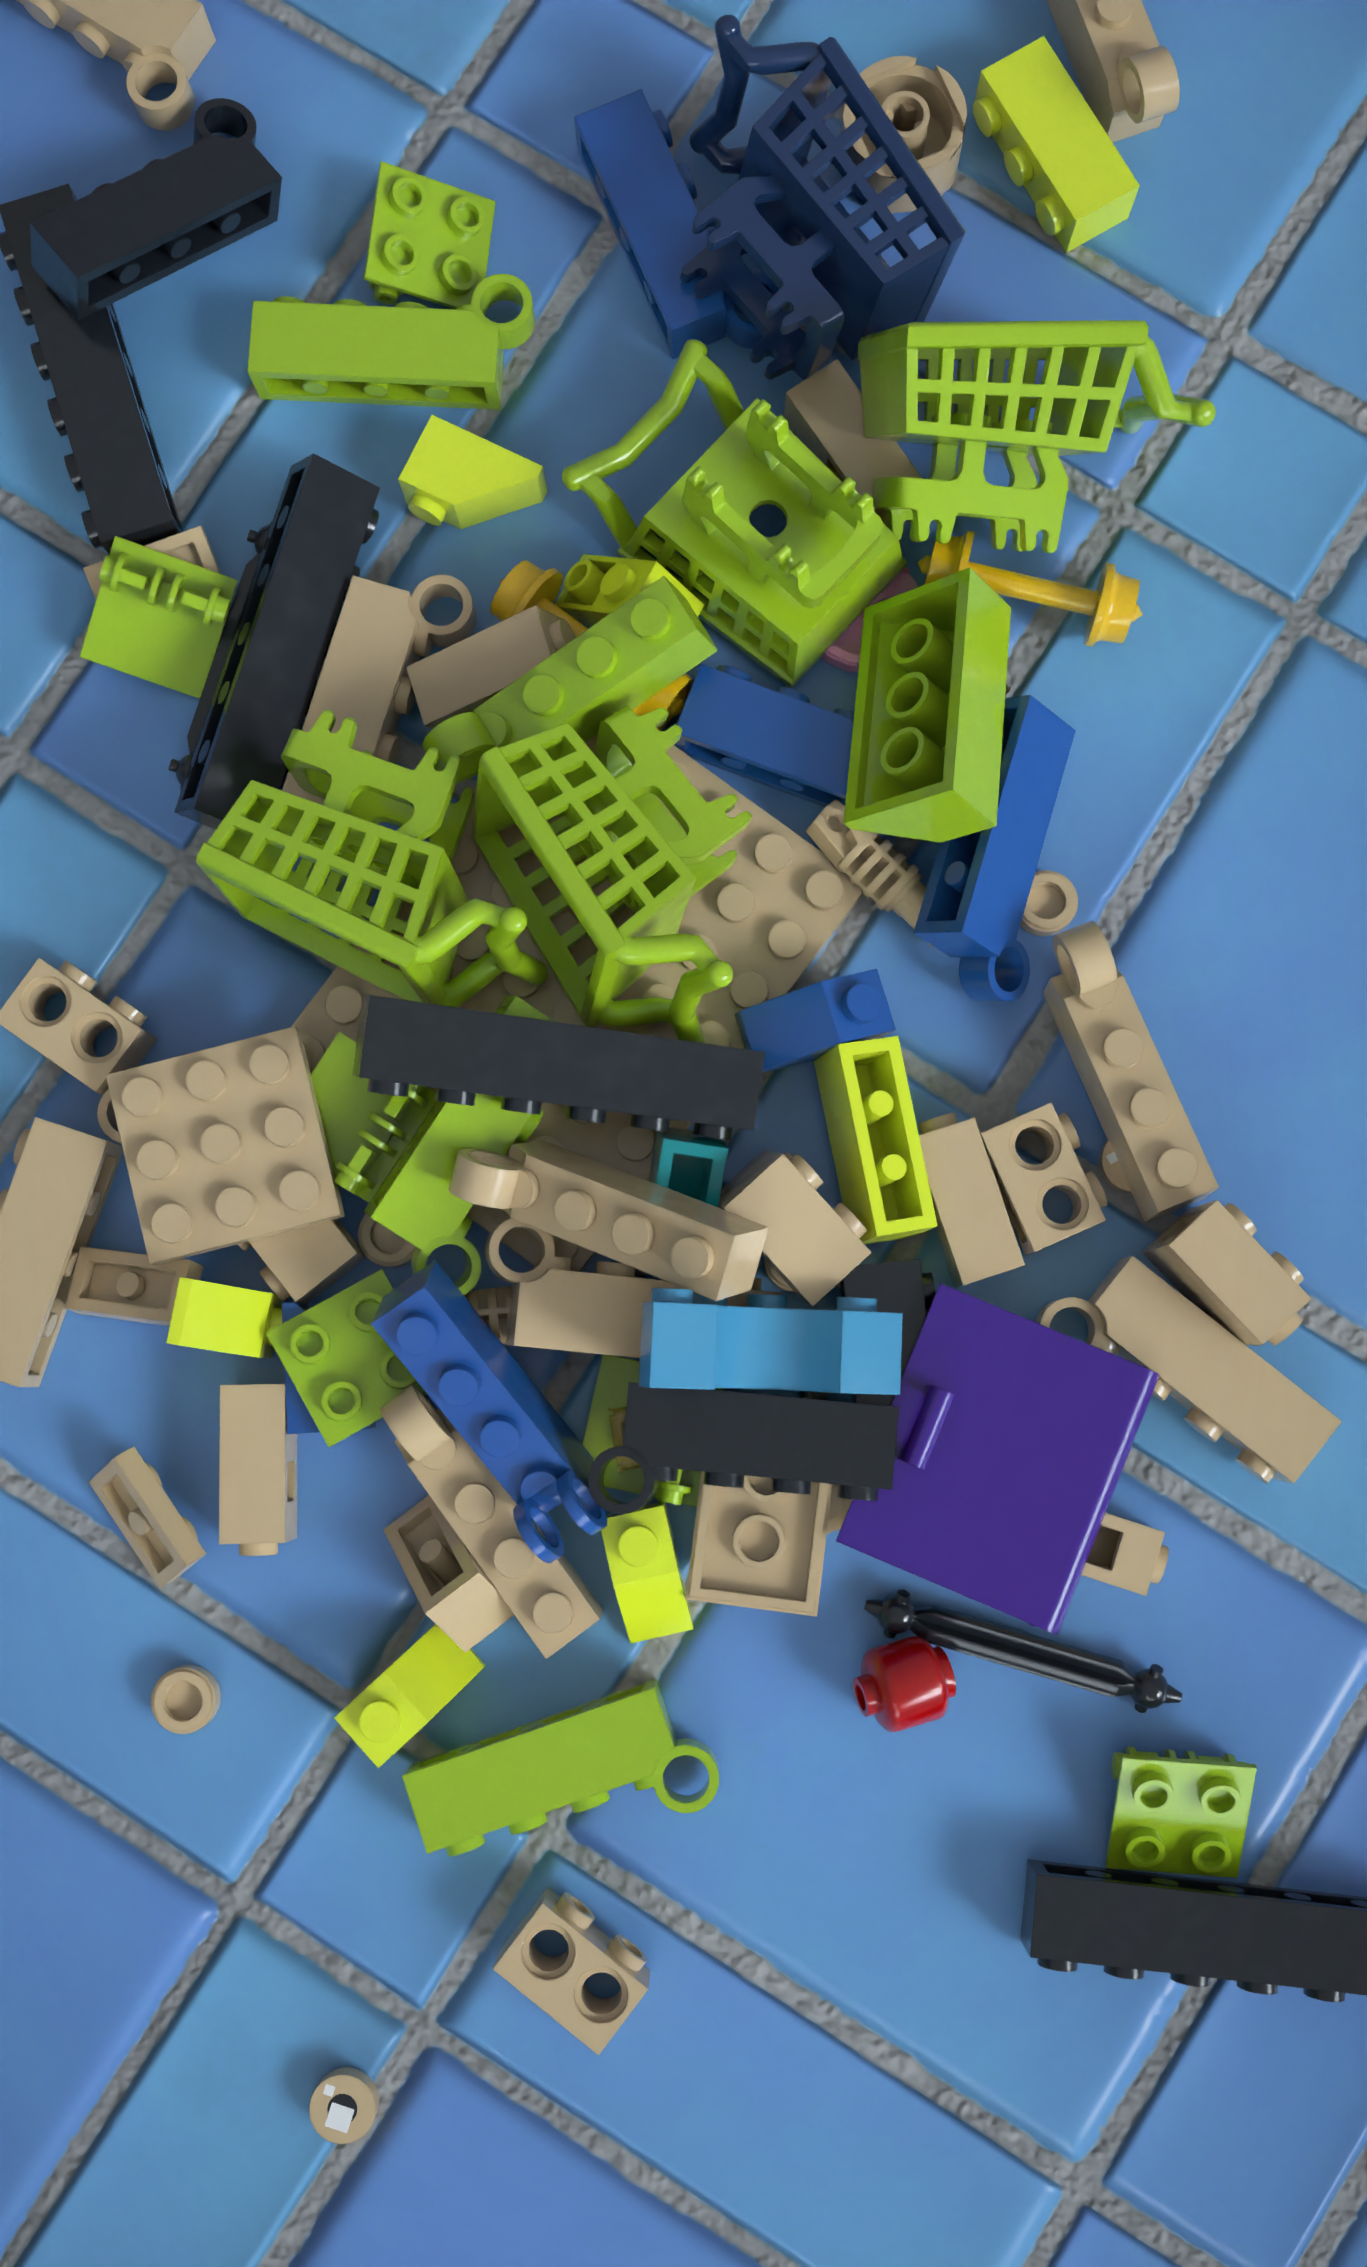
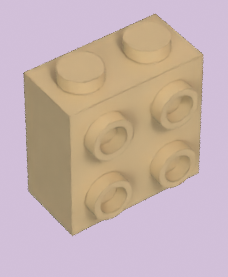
M1218 1200L1188 1209L1142 1252L1184 1297L1245 1345L1260 1346L1269 1341L1275 1346L1282 1342L1302 1323L1303 1318L1297 1312L1312 1299L1299 1286L1304 1280L1299 1270L1282 1254L1273 1252L1270 1255L1252 1237L1257 1232L1255 1225L1239 1208L1231 1203L1223 1206Z

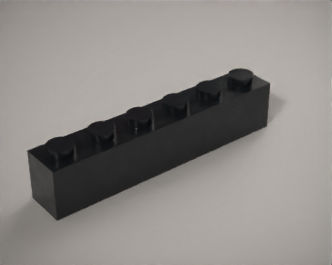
M68 183L1 204L0 214L6 231L0 233V249L11 271L18 270L22 286L14 288L15 299L27 326H35L39 339L38 342L30 344L31 352L41 377L44 381L51 379L56 397L47 400L48 408L58 433L61 437L68 435L73 453L64 456L65 464L77 492L85 491L90 509L81 512L85 530L95 549L103 546L107 553L110 554L115 536L145 546L181 533L183 529L114 304L112 303L77 320L32 267L30 222L38 219L43 213L52 208H62L77 200Z
M314 453L290 467L174 811L176 814L215 830L251 780L280 790L285 773L288 774L289 771L281 759L282 752L293 728L300 730L304 716H307L318 683L317 677L323 659L326 658L337 625L336 619L342 601H345L353 575L357 577L360 575V568L355 566L361 544L367 543L378 522L379 512L374 509L380 487Z
M363 995L352 1075L369 1079L367 1092L408 1097L409 1085L412 1084L436 1088L434 1100L440 1102L475 1106L476 1093L501 1096L502 1110L540 1115L542 1102L567 1105L566 1118L605 1123L607 1111L631 1114L630 1127L669 1132L670 1119L694 1122L693 1135L732 1140L733 1128L754 1131L765 1052Z
M1027 1859L1020 1940L1031 1958H1037V1964L1041 1967L1055 1971L1072 1972L1077 1970L1078 1963L1104 1966L1103 1971L1105 1973L1124 1979L1144 1978L1145 1970L1170 1973L1171 1980L1194 1987L1210 1986L1211 1978L1237 1981V1987L1240 1989L1265 1995L1277 1994L1278 1986L1303 1988V1993L1308 1997L1327 2002L1345 2001V1993L1367 1995V1897Z

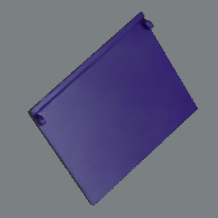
M940 1283L901 1377L900 1395H894L890 1405L899 1407L893 1489H879L878 1501L852 1499L835 1541L1027 1622L1033 1627H1038L1058 1635L1158 1381L1159 1374L1137 1363L1123 1359Z

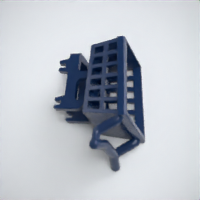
M726 14L719 17L714 27L724 72L716 109L691 133L689 142L694 152L703 154L722 174L740 175L736 183L695 216L692 226L694 234H699L708 227H715L716 230L709 235L706 248L682 268L680 279L682 282L688 283L695 277L700 276L704 279L696 285L694 295L697 299H703L719 290H723L764 336L753 348L750 360L753 363H759L767 356L774 359L767 365L764 373L767 379L772 380L787 371L793 370L804 380L829 361L836 343L854 360L858 358V343L861 337L911 322H924L966 231L835 38L829 37L820 44L814 42H794L768 46H752L742 36L739 20L733 15ZM803 71L752 126L746 147L727 149L721 144L720 141L737 126L750 73L770 75ZM832 82L836 90L827 97ZM846 103L857 120L835 138L825 125V122ZM866 133L877 150L856 166L846 153V150ZM814 139L822 151L809 162L807 157ZM886 163L897 180L877 194L866 179ZM833 164L843 178L829 188L820 174ZM853 191L863 205L852 214H849L840 203V200ZM907 193L917 210L898 222L887 207ZM873 218L883 232L869 240L860 227ZM924 223H927L937 239L919 250L908 234ZM893 245L903 260L890 267L880 254ZM748 253L779 288L775 295L769 292L741 259L743 254ZM804 325H806V332H805V333H804V331L800 328V327H802V326H804Z

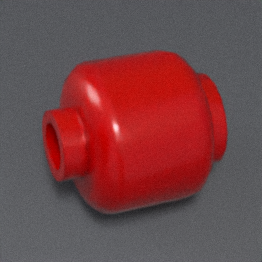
M911 1636L867 1650L861 1662V1676L853 1678V1691L857 1705L865 1717L874 1715L877 1722L885 1730L898 1732L943 1717L948 1707L949 1698L955 1696L956 1682L951 1663L944 1650L940 1646L932 1647L928 1641L920 1636Z

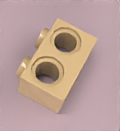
M38 958L1 1008L0 1025L86 1086L103 1095L109 1089L106 1075L138 1067L157 1041L156 1037L141 1028L148 1017L117 995H115L109 1005L90 992L97 981L67 960H64L59 969L41 958ZM64 992L66 996L64 1012L57 1019L46 1021L44 1007L47 1000L54 994ZM115 1027L118 1040L114 1050L106 1056L97 1057L94 1051L96 1037L101 1031Z
M1052 1102L980 1133L1011 1225L1025 1255L1039 1251L1106 1221L1101 1208L1107 1206L1104 1190L1092 1171L1084 1173L1074 1152L1075 1149L1080 1148V1141L1075 1127L1066 1113L1057 1115ZM1032 1132L1044 1141L1046 1155L1041 1164H1028L1018 1156L1015 1149V1141L1019 1133ZM1048 1190H1060L1070 1198L1073 1211L1070 1219L1065 1224L1055 1223L1045 1215L1042 1201Z
M547 1888L500 1949L493 1970L599 2056L649 1989L650 1970L644 1966L647 1958L635 1944L624 1936L616 1934L611 1939L592 1924L595 1919L594 1914L578 1898L568 1892H564L559 1897ZM543 1930H555L565 1937L569 1948L559 1956H546L538 1951L533 1937ZM595 1973H608L617 1979L621 1990L611 1998H598L588 1991L585 1985L586 1979Z

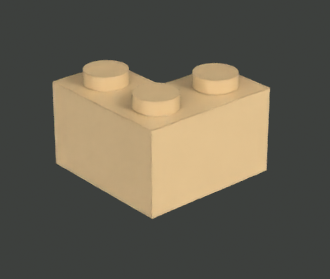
M764 1150L721 1189L718 1208L769 1227L761 1255L804 1302L813 1307L872 1253L859 1239L867 1230L841 1202L832 1209L816 1191L823 1184L822 1179L800 1155L792 1156L788 1152L783 1154Z

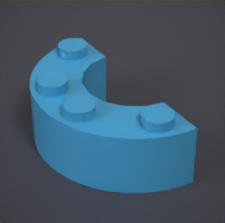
M651 1288V1302H642L639 1386L671 1389L715 1390V1388L900 1395L903 1313L877 1312V1299L837 1297L836 1310L787 1309V1296L747 1294V1307L727 1306V1298L714 1301L689 1289Z

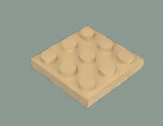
M296 1026L106 1075L149 1264L159 1265L345 1217L338 1185L334 1182L336 1176L301 1032Z

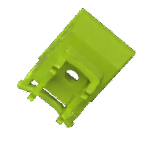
M1146 321L911 322L861 337L858 343L865 438L933 445L930 473L926 479L912 477L874 478L872 494L874 508L887 511L888 528L899 540L903 534V524L908 520L911 524L909 537L911 541H926L930 532L929 525L934 520L937 523V542L948 543L956 517L961 516L989 519L991 546L993 549L1002 550L1005 547L1006 534L1008 530H1011L1013 533V550L1016 552L1032 551L1036 546V535L1041 530L1043 533V552L1054 553L1059 542L1069 482L1059 456L1106 453L1114 428H1120L1124 433L1133 434L1139 431L1144 421L1162 419L1197 427H1206L1213 422L1216 408L1211 401L1206 399L1173 394L1160 353L1154 341L1148 336L1149 327ZM954 360L958 361L956 381H953ZM1005 360H1010L1006 383H1003ZM1038 360H1045L1041 384H1035ZM918 361H926L925 379H918ZM1134 366L1143 395L1130 397L1124 403L1123 408L1120 409L1131 370ZM918 403H924L923 421H918ZM955 404L954 413L951 414V405ZM1000 407H1002L1000 422H998ZM1031 408H1035L1033 420H1029ZM958 448H960L957 472L955 473L957 450ZM986 451L1002 452L1010 476L1007 486H996L986 482L983 473ZM1027 455H1034L1040 473L1038 484Z
M690 339L683 346L662 397L615 445L564 468L562 481L570 491L574 492L581 489L593 501L611 534L620 545V548L617 550V555L620 558L657 561L704 604L698 616L700 620L786 686L793 688L825 654L827 649L859 618L864 608L868 607L906 568L907 561L902 557L899 538L882 522L880 516L874 512L873 498L867 492L861 496L855 490L856 482L849 476L842 482L789 430L788 420L781 414L776 417L770 411L771 405L766 400L762 399L760 401L756 398L744 411L731 381L724 371L707 357L708 349L705 344L699 340ZM698 378L706 386L709 397L726 431L647 512L637 528L622 499L602 479L631 466L682 413ZM770 504L782 510L787 521L783 532L777 536L764 537L750 524L749 517L758 506ZM657 534L665 540V543L657 537ZM643 549H647L650 553L657 557V560L653 559L650 555L644 552ZM677 552H680L684 557H686L690 561V563ZM671 568L674 572L683 578V581L676 575H674L671 571H669V569ZM696 589L700 591L703 595H705L709 600H707L705 597L699 594L696 591Z
M625 706L601 721L594 753L569 723L500 748L496 746L483 753L479 759L472 838L512 905L525 913L527 930L585 1026L593 1027L598 1023L608 1027L668 1023L675 1030L678 1040L704 1043V1035L696 1014L697 1007L703 994L728 986L733 978V970L729 963L717 958L699 935L677 934L689 898L734 864L737 852L734 850H730L720 857H716L712 853L742 832L749 825L752 815L748 811H744L734 818L726 815V813L734 809L738 800L737 796L732 793L711 802H706L667 754V751L680 740L683 730L679 725H674L666 731H659L657 729L666 722L668 717V711L662 707L642 716H637L633 710ZM558 814L561 817L550 824L547 822L548 819ZM516 823L525 839L507 848L498 832ZM534 851L543 866L524 877L516 861ZM586 856L589 857L587 860H585L578 866L575 865V863L581 860L582 858ZM552 878L561 894L545 906H542L533 890ZM608 879L612 886L596 897L593 889ZM627 905L635 915L617 928L610 916ZM570 906L580 922L560 936L551 919ZM586 935H589L598 951L578 966L568 949ZM691 961L697 967L681 976L673 999L651 997L615 1001L653 964Z
M329 709L321 713L309 732L293 728L281 755V759L299 787L312 795L325 799L323 804L321 805L251 780L208 842L203 843L196 856L197 865L243 918L403 1000L458 1007L471 999L504 971L531 985H540L548 977V969L545 963L519 950L516 944V938L527 925L525 913L516 907L506 909L477 898L469 901L450 862L457 852L475 802V794L472 788L467 787L462 792L457 803H450L462 768L460 757L457 755L451 756L445 769L436 771L441 757L439 750L432 747L428 749L416 769L410 770L374 757L369 750L360 752L352 748L357 731L355 720L352 717L345 718L340 730L332 733L331 730L335 725L336 717L333 711ZM388 822L400 828L395 831L378 825V823ZM426 838H428V839L430 840V842H426V841H423V840L426 839ZM301 857L302 859L296 871H292L297 859ZM345 876H347L343 889L341 892H339ZM374 889H378L380 892L375 906L372 907L368 904ZM404 901L413 904L408 922L398 918ZM291 914H293V915H295V916H297V917H299V918H301V919L307 921L308 923H306V922H304V921H302V920H300V919H298V918L292 916ZM481 924L490 925L491 927L486 933V943L490 952L482 955L450 981L459 942ZM324 929V930H326V931H328V932H330V933H332V934L338 936L339 939H337V938H335V937H333V936H331V935H329V934H327V933H325V932H323V931H321V930ZM394 931L403 935L404 937L402 938L394 934ZM355 944L371 953L368 955L352 945ZM384 959L398 965L401 971L384 963Z

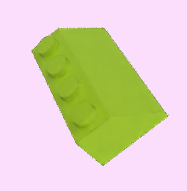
M970 567L864 608L843 824L852 830L942 843L997 826L1011 607Z

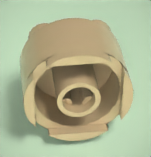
M893 56L877 61L864 69L860 76L942 196L954 183L967 117V105L963 92L957 81L948 71L936 65L935 71L916 64V57ZM846 103L843 108L840 134L857 120ZM865 133L846 150V153L857 166L877 149ZM885 163L866 180L878 194L895 182L897 178ZM907 193L887 207L892 214L894 212L903 213L917 210Z

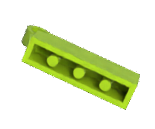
M494 274L485 278L476 286L472 294L471 304L461 305L456 309H432L416 302H401L394 307L367 306L363 302L353 299H341L334 302V304L306 303L301 299L289 296L277 297L273 301H253L247 372L260 399L501 410L504 371L503 349H512L522 345L533 333L535 313L532 295L527 285L516 276ZM499 301H512L522 308L520 314L514 320L507 323H495L485 317L489 307Z
M662 576L474 709L473 712L455 715L438 724L424 738L422 743L425 753L432 747L439 750L441 759L436 771L444 770L451 756H459L462 764L457 783L478 774L479 759L488 750L496 746L498 748L565 723H569L586 743L598 734L601 721L625 706H628L631 710L635 709L717 652L718 649L688 600L665 576Z
M516 995L505 996L494 1012L553 1021ZM476 1093L475 1106L436 1101L364 1210L370 1218L416 1246L411 1261L413 1275L426 1267L428 1257L436 1248L446 1244L461 1247L466 1257V1267L462 1276L454 1284L463 1295L469 1293L477 1284L482 1265L477 1249L470 1241L464 1238L472 1224V1219L466 1215L473 1206V1203L452 1195L448 1190L458 1150L474 1148L506 1155L515 1140L524 1143L530 1137L543 1116V1110H541L540 1115L502 1110L501 1096Z
M653 1679L412 1763L402 1775L426 1853L429 1854L445 1848L447 1855L451 1857L480 1847L486 1842L483 1834L508 1826L510 1834L514 1835L539 1827L548 1821L546 1812L570 1804L572 1811L577 1813L597 1807L610 1800L609 1790L632 1782L636 1791L654 1787L659 1800L667 1808L675 1812H697L705 1808L716 1795L719 1786V1766L714 1753L704 1743L689 1738L676 1740L657 1680ZM683 1755L693 1756L706 1766L709 1778L706 1785L699 1792L692 1795H681L674 1792L667 1785L664 1778V1770L668 1763L676 1757Z

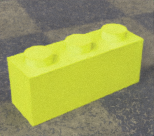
M1042 36L981 70L973 103L975 121L980 131L986 137L992 136L1004 154L1006 170L1012 181L1019 187L1023 185L1034 201L1036 215L1043 230L1049 236L1055 235L1067 253L1128 219L1140 185L1046 38Z
M893 1036L837 1044L815 1060L814 1065L842 1204L856 1216L867 1230L859 1239L865 1245L910 1238L937 1227L899 1037Z

